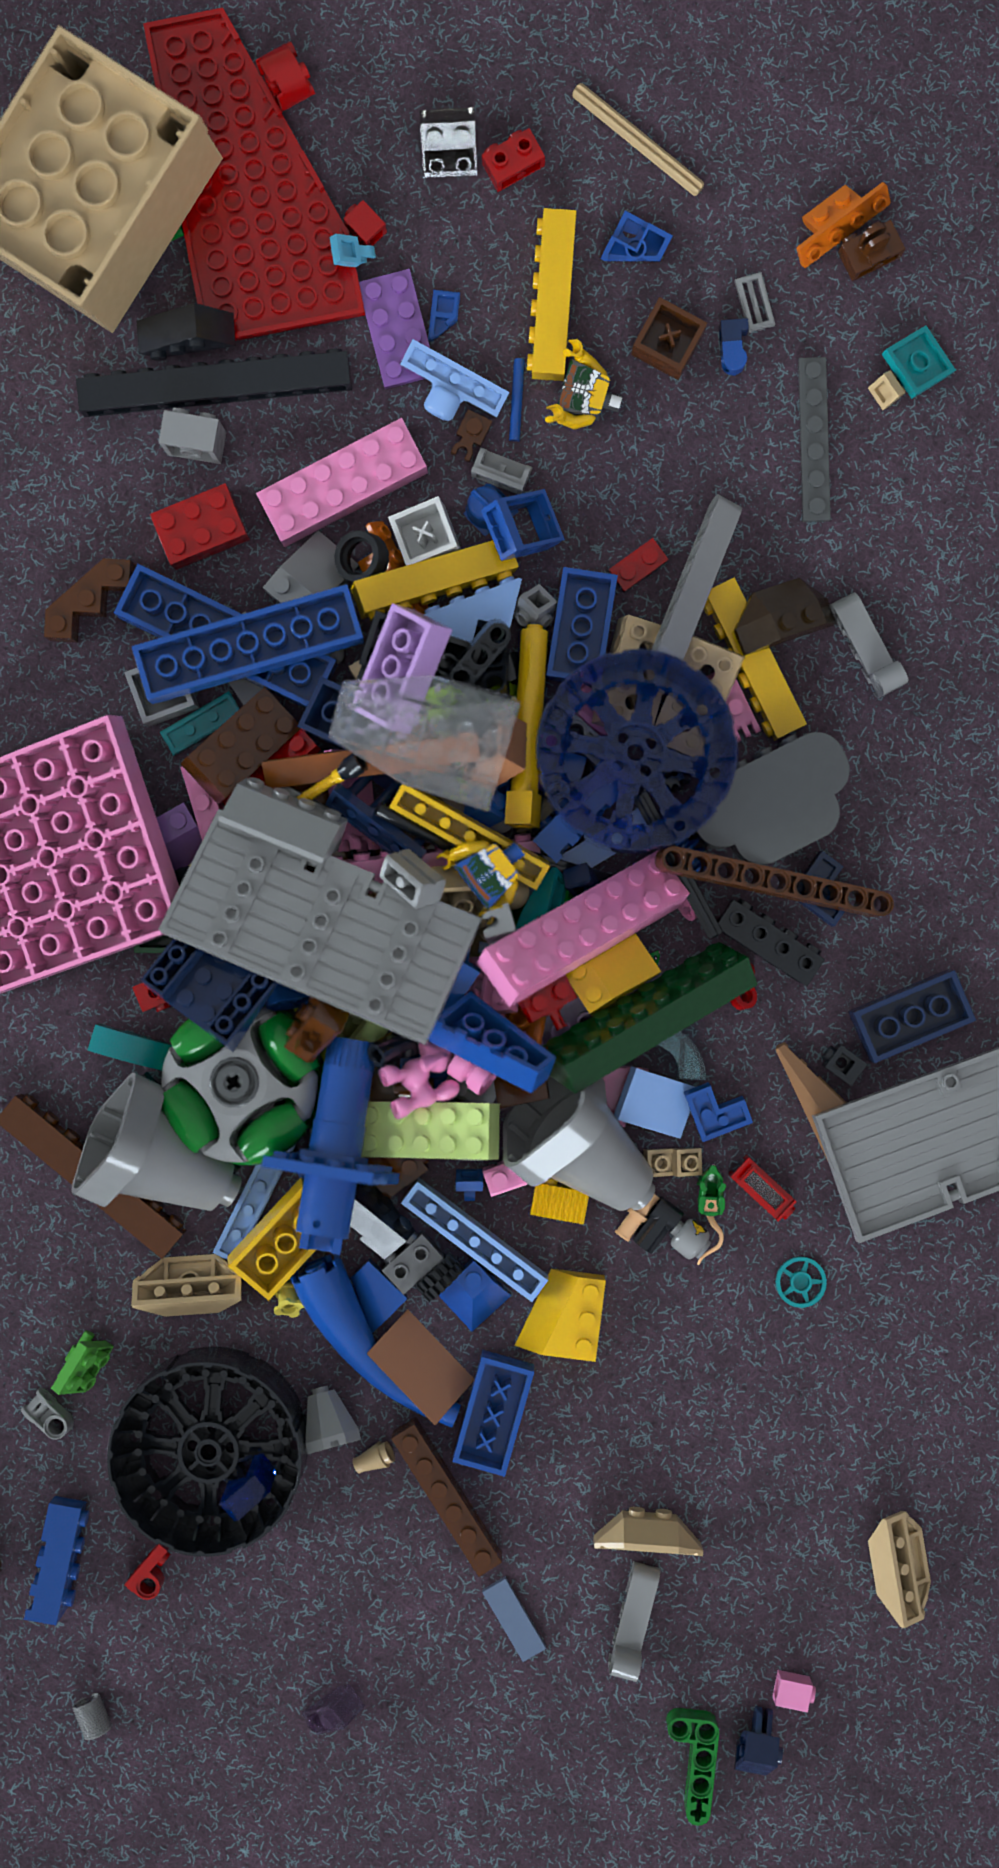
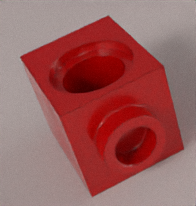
M364 200L358 205L353 204L346 211L343 218L344 224L353 236L358 237V241L362 245L373 246L387 233L386 223Z

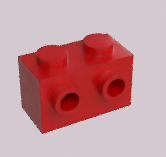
M528 128L523 132L518 130L512 133L507 141L499 145L495 143L486 148L482 154V165L495 189L499 192L545 166V155L532 131Z

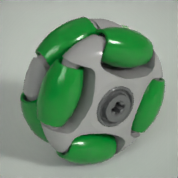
M264 1005L234 1052L189 1019L177 1029L170 1039L172 1047L167 1052L162 1068L161 1088L165 1092L163 1093L164 1100L161 1109L175 1133L188 1149L195 1154L201 1149L203 1154L208 1157L235 1165L262 1164L263 1156H273L274 1151L286 1152L306 1136L308 1129H312L324 1064L320 1063L322 1058L320 1054L313 1062H305L284 1047L289 1037L285 1033L295 1020L293 1014L286 1010L274 1011L266 1008V1005Z

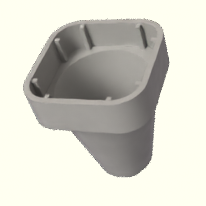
M133 1072L97 1112L86 1136L72 1184V1194L102 1207L107 1206L118 1194L212 1211L218 1204L228 1207L233 1203L240 1190L242 1179L240 1176L233 1174L234 1164L208 1157L203 1154L201 1149L196 1154L188 1149L175 1133L161 1109L165 1090L161 1088L160 1084Z
M550 1076L547 1080L550 1099L511 1107L503 1123V1162L505 1166L528 1185L538 1186L552 1178L618 1211H624L629 1208L640 1210L653 1198L655 1193V1185L652 1183L653 1170L607 1106L605 1081L603 1078L574 1094Z

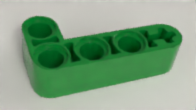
M674 1708L669 1711L666 1717L668 1734L674 1741L690 1743L684 1797L686 1817L691 1824L702 1826L708 1822L711 1815L719 1728L715 1716L709 1711ZM676 1721L685 1722L684 1726L680 1728L673 1726ZM703 1724L712 1725L709 1730L703 1731L700 1729ZM700 1751L709 1752L705 1757L697 1756ZM697 1778L706 1779V1781L702 1784H697L694 1782ZM696 1798H699L701 1803V1806H699L698 1810H696Z

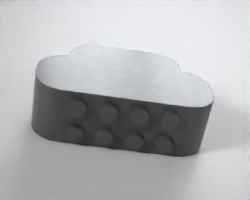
M822 732L808 733L800 738H797L796 734L777 743L778 749L773 751L770 746L753 755L754 761L748 763L744 759L728 768L730 773L723 775L722 771L708 777L704 780L706 785L690 797L686 806V820L690 829L693 830L694 837L698 838L699 842L705 847L724 849L730 846L738 860L765 865L773 863L827 836L836 827L840 816L839 803L834 794L838 793L845 786L850 773L848 759L839 742L832 736Z

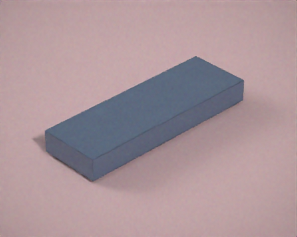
M506 1576L482 1589L483 1595L522 1662L546 1649L544 1641Z

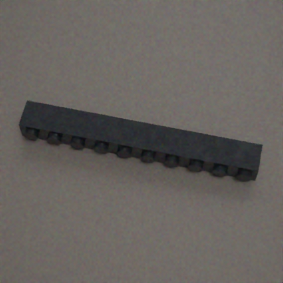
M339 348L328 349L326 353L315 354L313 351H304L299 353V356L288 357L287 354H276L272 356V359L261 360L260 357H248L242 362L225 359L213 365H208L205 362H196L191 364V367L181 368L179 365H168L164 367V370L140 368L137 370L138 372L134 373L116 370L112 371L111 375L100 376L98 373H88L84 375V378H76L79 411L84 417L352 390L349 356L347 351H342Z

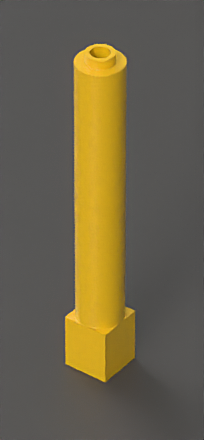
M528 624L527 628L521 630L515 717L527 723L526 769L511 778V791L506 792L504 824L513 828H540L542 796L538 794L548 631L544 630L543 626L539 624Z

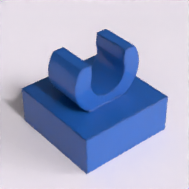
M456 1169V1192L464 1191V1201H475V1191H483V1169Z

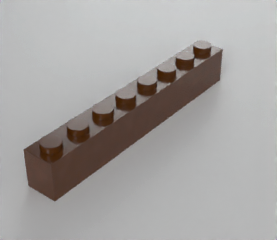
M22 1093L16 1095L1 1112L0 1126L70 1184H73L84 1146L79 1141L81 1137L72 1129L68 1128L65 1130L58 1124L60 1120L50 1111L45 1113L37 1107L39 1102L31 1095L26 1094L24 1096ZM118 1194L107 1206L97 1205L161 1259L169 1253L187 1231L183 1228L184 1222L174 1214L169 1216L162 1210L164 1206L159 1201Z

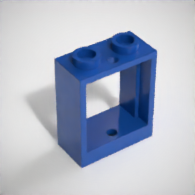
M545 489L499 498L481 510L501 561L546 551L565 540ZM527 507L540 541L523 545L510 511Z

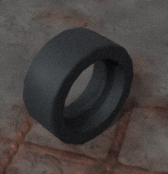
M362 530L350 531L337 544L334 554L335 566L338 573L345 580L354 582L385 572L389 563V551L385 542L379 536ZM365 541L373 549V559L369 568L362 574H358L351 567V555L354 548L359 543Z

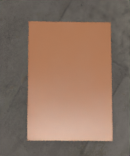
M408 1309L367 1353L434 1425L439 1422L474 1381V1378Z

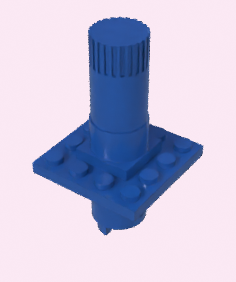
M335 1037L327 1045L309 1149H300V1152L297 1153L274 1151L273 1156H263L262 1167L305 1174L296 1231L301 1233L299 1246L301 1249L321 1250L341 1255L343 1239H349L357 1182L371 1185L399 1183L400 1173L392 1172L393 1167L368 1165L369 1158L362 1157L366 1131L365 1122L374 1071V1063L368 1058L367 1049L370 1048L373 1042Z

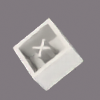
M439 496L388 517L406 566L461 550L446 507Z

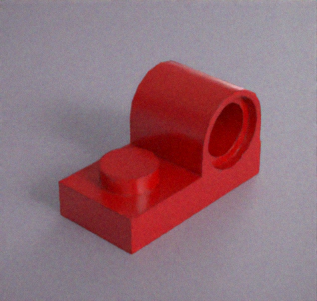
M160 1543L156 1545L124 1584L141 1599L150 1600L155 1598L162 1588L165 1578L163 1572L156 1564L161 1567L171 1555L168 1552L169 1547ZM144 1579H152L156 1586H147Z

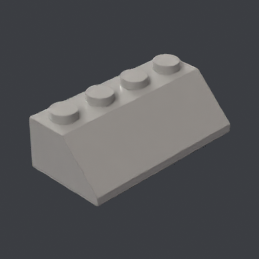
M249 777L236 785L218 821L323 863L339 849L348 819L342 817L341 813L336 810H324L315 806V802L309 799L295 798L290 796V793L285 789H273L264 785L262 780Z

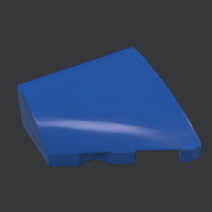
M625 210L600 259L603 261L660 262L673 235ZM623 231L637 236L634 238H627L623 234Z
M371 1258L351 1277L361 1308L372 1333L408 1299V1296L400 1292Z

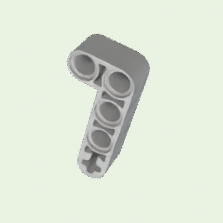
M853 592L830 604V609L843 636H847L851 643L849 647L855 659H859L863 666L861 670L868 684L871 683L876 691L874 693L875 697L880 698L908 683L905 669L899 661L893 662L859 596Z
M638 1562L632 1563L625 1590L627 1592L626 1601L622 1602L619 1614V1628L616 1627L612 1644H614L612 1654L609 1653L608 1657L609 1675L634 1682H637L642 1664L641 1649L660 1579V1568Z

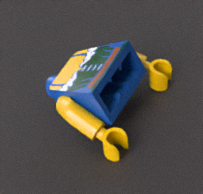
M486 841L466 842L450 851H443L436 859L445 857L448 864L443 866L442 869L446 870L453 866L484 905L478 914L480 917L483 913L501 908L505 903L510 905L513 902L518 888L517 878L519 876L513 864L521 859L524 853L515 842L501 851L495 843L490 845ZM491 917L488 920L487 924L491 925L494 922L495 917Z

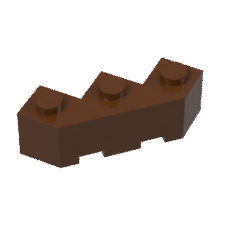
M103 558L45 610L44 637L50 641L78 643L79 617H106L108 591L124 592L136 565L131 560Z

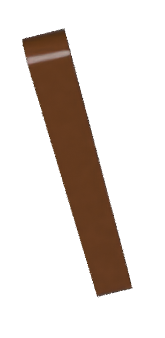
M670 846L659 850L655 856L656 867L664 873L863 916H886L891 913L894 907L892 896L884 891L687 848ZM668 852L672 853L675 857V863L672 867L665 861V856ZM694 858L698 859L701 863V870L699 872H695L692 868ZM720 864L725 865L727 868L725 878L721 877L718 873ZM747 869L753 874V881L751 883H748L744 878ZM773 875L779 880L777 889H774L770 883ZM799 881H801L805 887L804 893L802 895L799 894L797 891L796 885ZM824 887H827L830 891L828 900L822 895ZM850 892H852L856 898L855 904L853 906L848 901V896ZM876 898L881 902L879 911L874 907V900Z

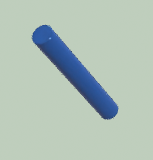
M515 358L513 367L509 441L520 442L525 364V360L522 358Z

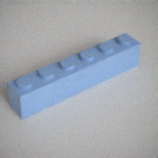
M421 1178L416 1180L402 1199V1205L529 1301L533 1302L548 1282L547 1273Z

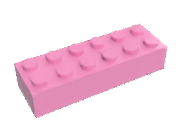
M400 418L256 494L284 547H287L428 474V470L403 419Z

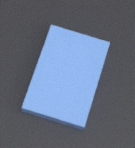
M631 1066L614 1116L619 1121L681 1139L690 1113L683 1092L695 1086Z

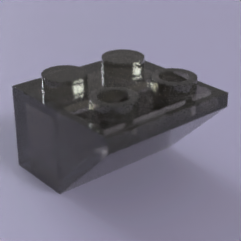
M474 107L420 110L424 178L478 175Z

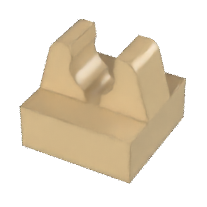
M891 370L884 373L868 387L882 410L891 406L906 391L903 386L901 387L896 379V375Z

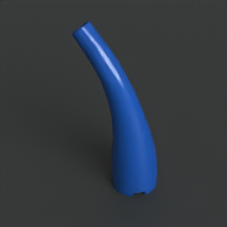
M330 1254L306 1263L307 1267L304 1269V1272L299 1274L296 1271L290 1278L295 1292L313 1323L336 1352L360 1376L380 1392L413 1412L426 1417L367 1355L368 1351L377 1342L367 1323L340 1255L336 1254L333 1260ZM455 1402L438 1423L452 1428L461 1405Z

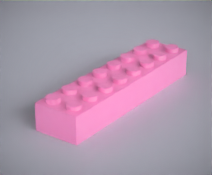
M658 850L485 948L477 963L509 1008L681 906L690 893L677 875L664 873L656 867L655 856Z

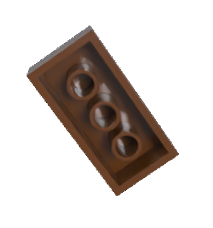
M264 687L180 764L212 799L219 804L234 791L239 782L248 778L262 765L261 762L270 758L301 728L297 727L299 723Z

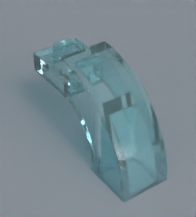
M678 1032L656 1045L665 1048L672 1054L676 1061L677 1077L679 1079L706 1080L703 1058L695 1044L682 1032Z

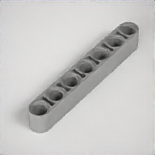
M719 494L713 498L706 511L650 652L651 658L674 670L679 667L685 657L742 512L741 506Z

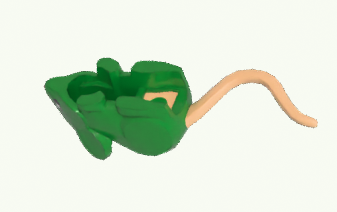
M714 1164L710 1165L698 1179L697 1185L700 1186L698 1211L701 1215H706L708 1222L718 1233L719 1241L717 1245L706 1251L699 1258L698 1265L706 1256L717 1251L722 1246L724 1240L723 1231L715 1221L714 1216L722 1215L724 1212L725 1199L723 1195L726 1184L723 1183L722 1175Z

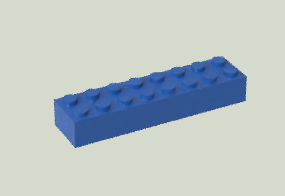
M137 564L114 611V614L119 619L158 638L242 615L140 564ZM325 654L243 679L261 688L266 687L268 691L306 709L320 678L323 677L331 680L338 663L336 659Z
M346 584L131 647L146 698L153 705L363 644L364 640L349 588Z

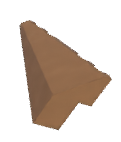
M783 1042L778 1044L775 1050L824 1152L812 1115L847 1102L820 1076L817 1077L807 1067V1063L802 1058L799 1059L788 1048V1045Z

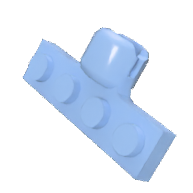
M412 339L400 363L401 366L431 382L432 388L424 402V408L432 415L445 421H450L454 418L463 401L469 402L497 417L509 394L505 389Z

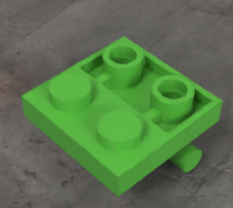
M85 1330L77 1345L74 1344L65 1357L66 1363L51 1389L58 1395L82 1393L90 1390L96 1382L95 1377L99 1370L109 1361V1354L114 1346L105 1340L92 1341L95 1335Z

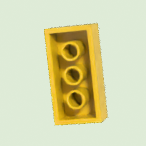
M302 1177L227 1256L228 1267L268 1301L316 1251L299 1248L301 1233L296 1231L304 1182Z

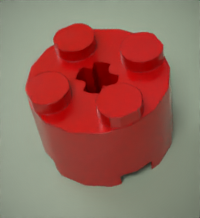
M290 41L255 60L260 75L264 76L266 84L282 112L315 94L308 80L310 74L303 62L298 63L296 60L298 55Z

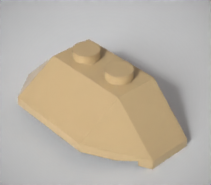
M216 1254L166 1257L159 1260L141 1276L133 1280L131 1306L134 1309L165 1317L219 1313L242 1300V1278L228 1267L227 1261Z
M630 1507L629 1511L622 1510L600 1529L593 1538L595 1549L703 1556L701 1542L682 1520L668 1509H657L656 1513L645 1512V1509L641 1507Z
M900 1511L881 1520L868 1540L877 1596L899 1626L906 1628L924 1619L925 1611L923 1609L928 1599L931 1580L922 1528L909 1517L907 1512Z

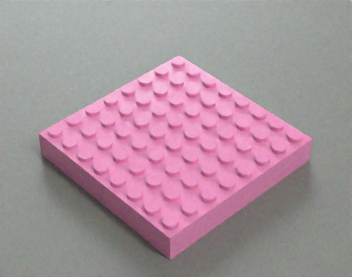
M106 715L0 757V993L165 936V934L160 932L159 927L179 889V884L123 717Z

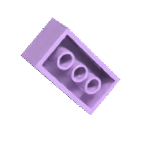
M392 603L351 709L388 730L411 734L453 629L414 609Z

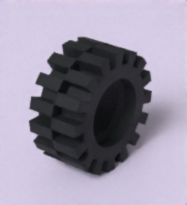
M448 1252L445 1254L444 1259L419 1280L414 1287L430 1302L459 1277L464 1267Z

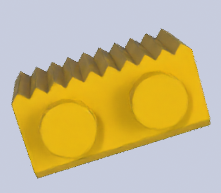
M549 1178L544 1183L535 1186L530 1215L584 1224L589 1196L566 1185L558 1184V1181Z

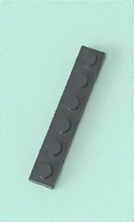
M826 357L799 358L802 522H829L831 514Z

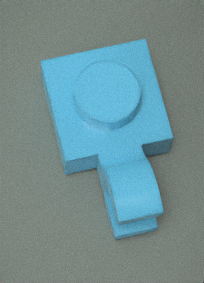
M334 234L330 237L334 265L356 268L362 263H367V258H376L374 246L359 245L358 237Z

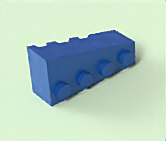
M471 991L440 1014L428 1040L530 1093L534 1092L549 1079L556 1059L555 1056Z
M54 1496L50 1501L41 1541L46 1542V1545L41 1546L35 1565L37 1568H40V1572L36 1573L29 1593L30 1596H34V1600L29 1609H26L24 1620L57 1625L68 1606L72 1607L76 1590H72L73 1580H77L80 1571V1564L76 1563L77 1554L82 1553L85 1537H81L82 1527H86L89 1519V1511L85 1510L86 1501Z

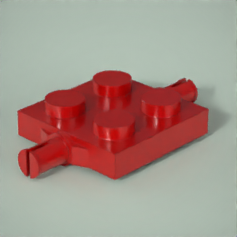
M564 975L518 1002L528 1023H532L541 1017L549 1016L556 1031L567 1026L559 1011L565 1004L578 997L567 976Z

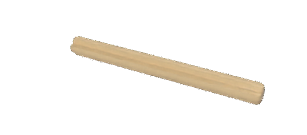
M579 83L575 87L572 95L575 100L693 196H697L704 187V182L583 83Z

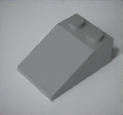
M318 530L279 567L263 586V589L280 604L344 585L347 580L338 573L335 566L334 554L337 546ZM351 558V567L355 572L359 564Z

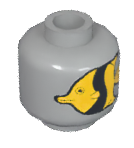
M688 1219L684 1223L679 1221L677 1226L670 1232L673 1235L671 1246L686 1259H693L694 1257L699 1259L711 1245L709 1241L710 1233L694 1219Z

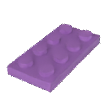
M410 269L360 281L359 285L384 388L389 389L425 379L400 365L412 339L430 348Z

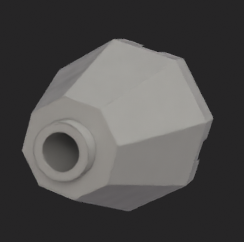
M328 1386L313 1389V1395L307 1398L305 1430L307 1454L361 1440L357 1425L335 1389L329 1390Z

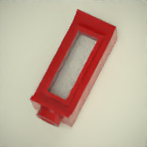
M745 1155L743 1157L745 1161L735 1172L731 1170L728 1175L778 1222L782 1218L784 1220L787 1219L794 1212V1205L797 1201L749 1156Z

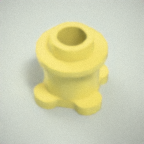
M286 1282L275 1294L278 1298V1306L274 1307V1314L288 1315L291 1318L298 1317L300 1315L299 1311L304 1307L295 1292L292 1282Z

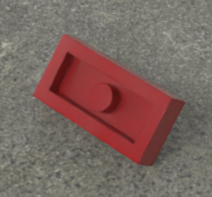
M652 538L611 567L609 572L610 574L618 575L617 583L623 592H626L668 562L669 559L654 538Z

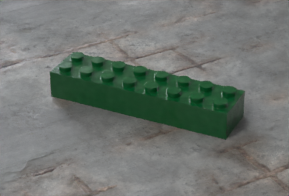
M720 942L711 944L698 955L687 958L681 965L663 972L660 977L652 982L641 985L638 990L630 995L619 998L613 1005L595 1012L592 1017L584 1022L573 1025L567 1032L549 1039L542 1047L556 1057L550 1076L574 1094L580 1092L758 985L749 957Z

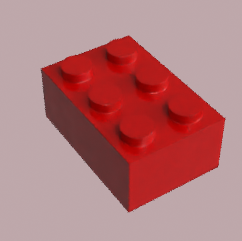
M226 483L150 514L168 561L175 570L250 540L231 491Z

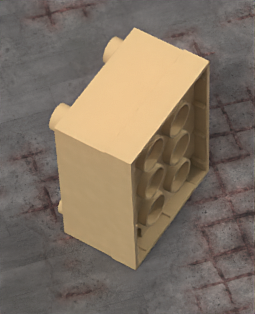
M58 26L0 120V260L113 333L223 159L207 133L208 128L201 117L64 28Z

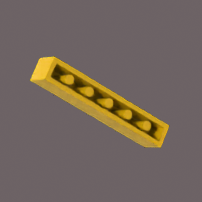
M544 208L543 218L537 219V235H542L541 245H536L535 262H540L539 272H534L533 289H538L537 299H532L531 316L536 317L535 327L530 326L529 343L534 344L533 354H528L527 370L532 371V379L564 381L566 356L563 354V349L567 348L576 210Z
M492 540L353 582L351 591L361 619L369 617L372 620L376 610L383 613L388 612L392 603L411 608L412 604L421 602L422 605H427L435 602L438 596L446 594L447 597H453L463 592L462 589L468 587L476 590L487 586L488 581L497 579L500 582L505 578L513 576L512 574L515 573L519 565L516 558L501 561Z
M734 577L711 589L704 606V611L708 616L712 614L716 622L713 628L719 640H725L728 650L743 655L734 629L740 620L747 601ZM770 648L746 655L740 668V673L737 676L744 689L748 687L752 695L749 701L755 713L760 712L764 719L761 725L768 738L772 736L775 741L807 725Z
M406 780L402 783L389 807L457 846L466 842L486 841L490 845L495 843L503 851L514 843L509 838ZM516 843L524 853V856L513 864L519 873L517 880L537 890L550 867V862Z

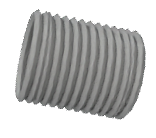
M98 1693L91 1695L94 1696L93 1701L85 1704L87 1702L86 1698H81L72 1707L85 1740L96 1739L107 1733L112 1727L109 1716L106 1713L107 1711L104 1708L105 1706L102 1703L103 1701Z

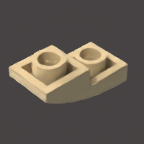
M702 1148L643 1149V1157L652 1168L653 1177L702 1175Z

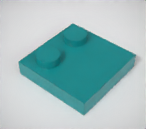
M926 325L890 346L882 353V356L911 399L956 371Z

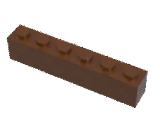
M415 1417L394 1430L391 1440L478 1577L501 1564V1550L418 1419Z

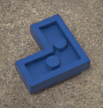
M709 1082L683 1092L702 1142L753 1123L743 1096L718 1105Z

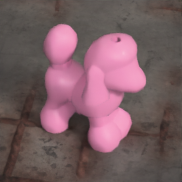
M430 1041L427 1042V1045L418 1043L420 1058H413L407 1061L402 1069H398L394 1065H385L379 1069L378 1074L383 1086L386 1087L401 1082L411 1092L410 1099L401 1097L390 1103L392 1113L396 1119H402L418 1108L429 1107L436 1101H450L458 1095L460 1085L456 1080H445L436 1089H433L428 1082L430 1072L442 1073L449 1067L454 1056L453 1053Z

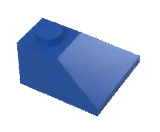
M474 1258L463 1266L464 1270L459 1277L439 1294V1297L471 1332L511 1297V1294L493 1274Z

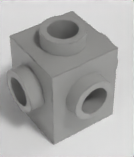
M538 584L519 596L513 616L525 628H527L528 624H539L545 629L554 619L552 616L558 602Z

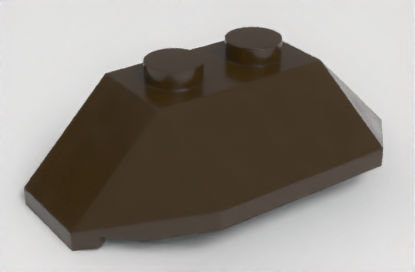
M801 578L752 593L734 629L743 656L836 625L837 622L830 609L828 599Z

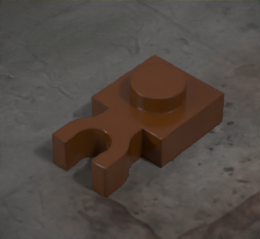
M468 409L456 433L462 439L453 446L451 454L456 456L459 449L465 448L468 453L464 460L470 462L473 456L472 448L474 444L479 447L482 446L493 422Z

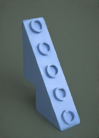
M514 576L505 578L499 582V586L491 589L489 586H484L474 592L475 595L465 598L464 595L458 596L450 600L449 605L442 608L439 605L432 606L424 611V615L453 629L451 636L469 642L474 638L476 626L482 628L490 620H502L510 629L522 579H514Z

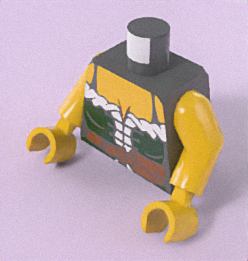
M573 339L568 340L573 346V351L563 349V354L567 357L574 356L575 360H570L558 404L546 407V409H550L553 412V416L545 417V421L547 423L557 421L560 425L571 429H578L592 425L594 421H599L603 408L619 412L623 396L608 392L611 379L607 376L606 370L593 356L583 349V345L579 340Z

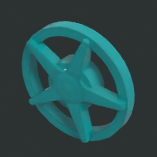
M804 1256L790 1258L777 1271L775 1278L777 1292L787 1304L793 1307L805 1308L814 1305L822 1298L826 1290L827 1280L825 1272L811 1258ZM805 1261L801 1271L792 1273L785 1269L794 1262ZM808 1263L813 1264L818 1269L821 1279H812L807 1273ZM783 1272L790 1277V1286L784 1292H782L780 1286ZM821 1283L819 1293L809 1301L807 1292L813 1284ZM795 1291L803 1295L805 1302H793L785 1296Z

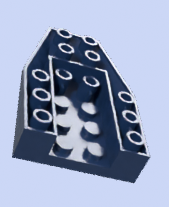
M177 939L171 941L140 979L149 990L232 1052L235 1051L278 985L276 981Z

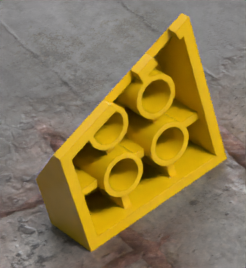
M551 1268L548 1274V1282L540 1291L514 1346L545 1356L596 1362L606 1283L605 1275Z

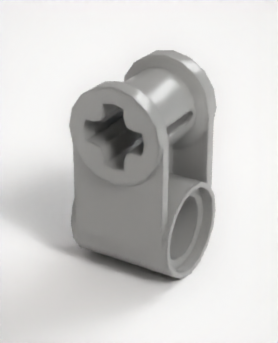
M39 1388L36 1391L37 1395L28 1405H24L21 1408V1412L26 1419L34 1423L47 1437L55 1440L61 1439L72 1429L74 1425L73 1416L46 1389ZM54 1419H59L63 1422L64 1430L56 1428Z

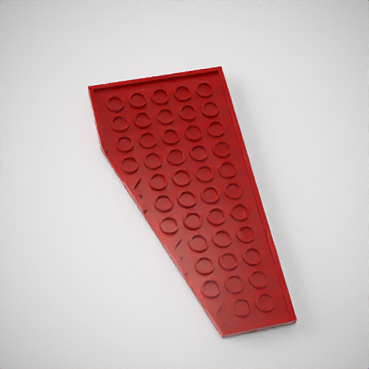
M223 7L143 23L155 88L201 117L208 128L207 133L223 157L182 223L197 304L234 313L235 341L365 316L357 268L334 265L330 237L334 234L350 235Z

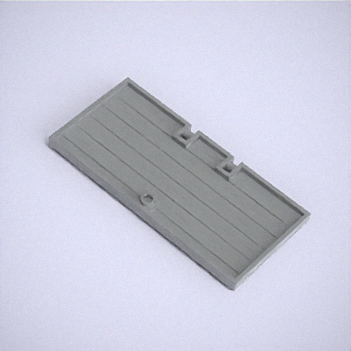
M218 809L159 927L160 932L427 1045L482 923V918L441 901L416 909L385 881L383 883L374 881V873L333 856H330L323 863H319L218 821L223 811ZM308 865L316 868L314 873L306 870ZM369 891L377 894L375 899L367 896Z
M999 1047L812 1115L853 1235L858 1243L954 1208L953 1201L959 1200V1203L965 1204L999 1191ZM953 1184L954 1189L948 1191L947 1186Z

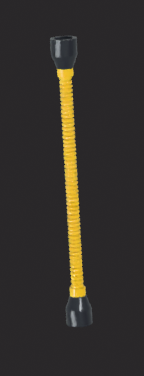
M353 752L343 759L338 768L331 772V775L295 798L313 800L336 783L358 777L368 770L365 759L360 753ZM190 866L180 867L174 871L179 887Z

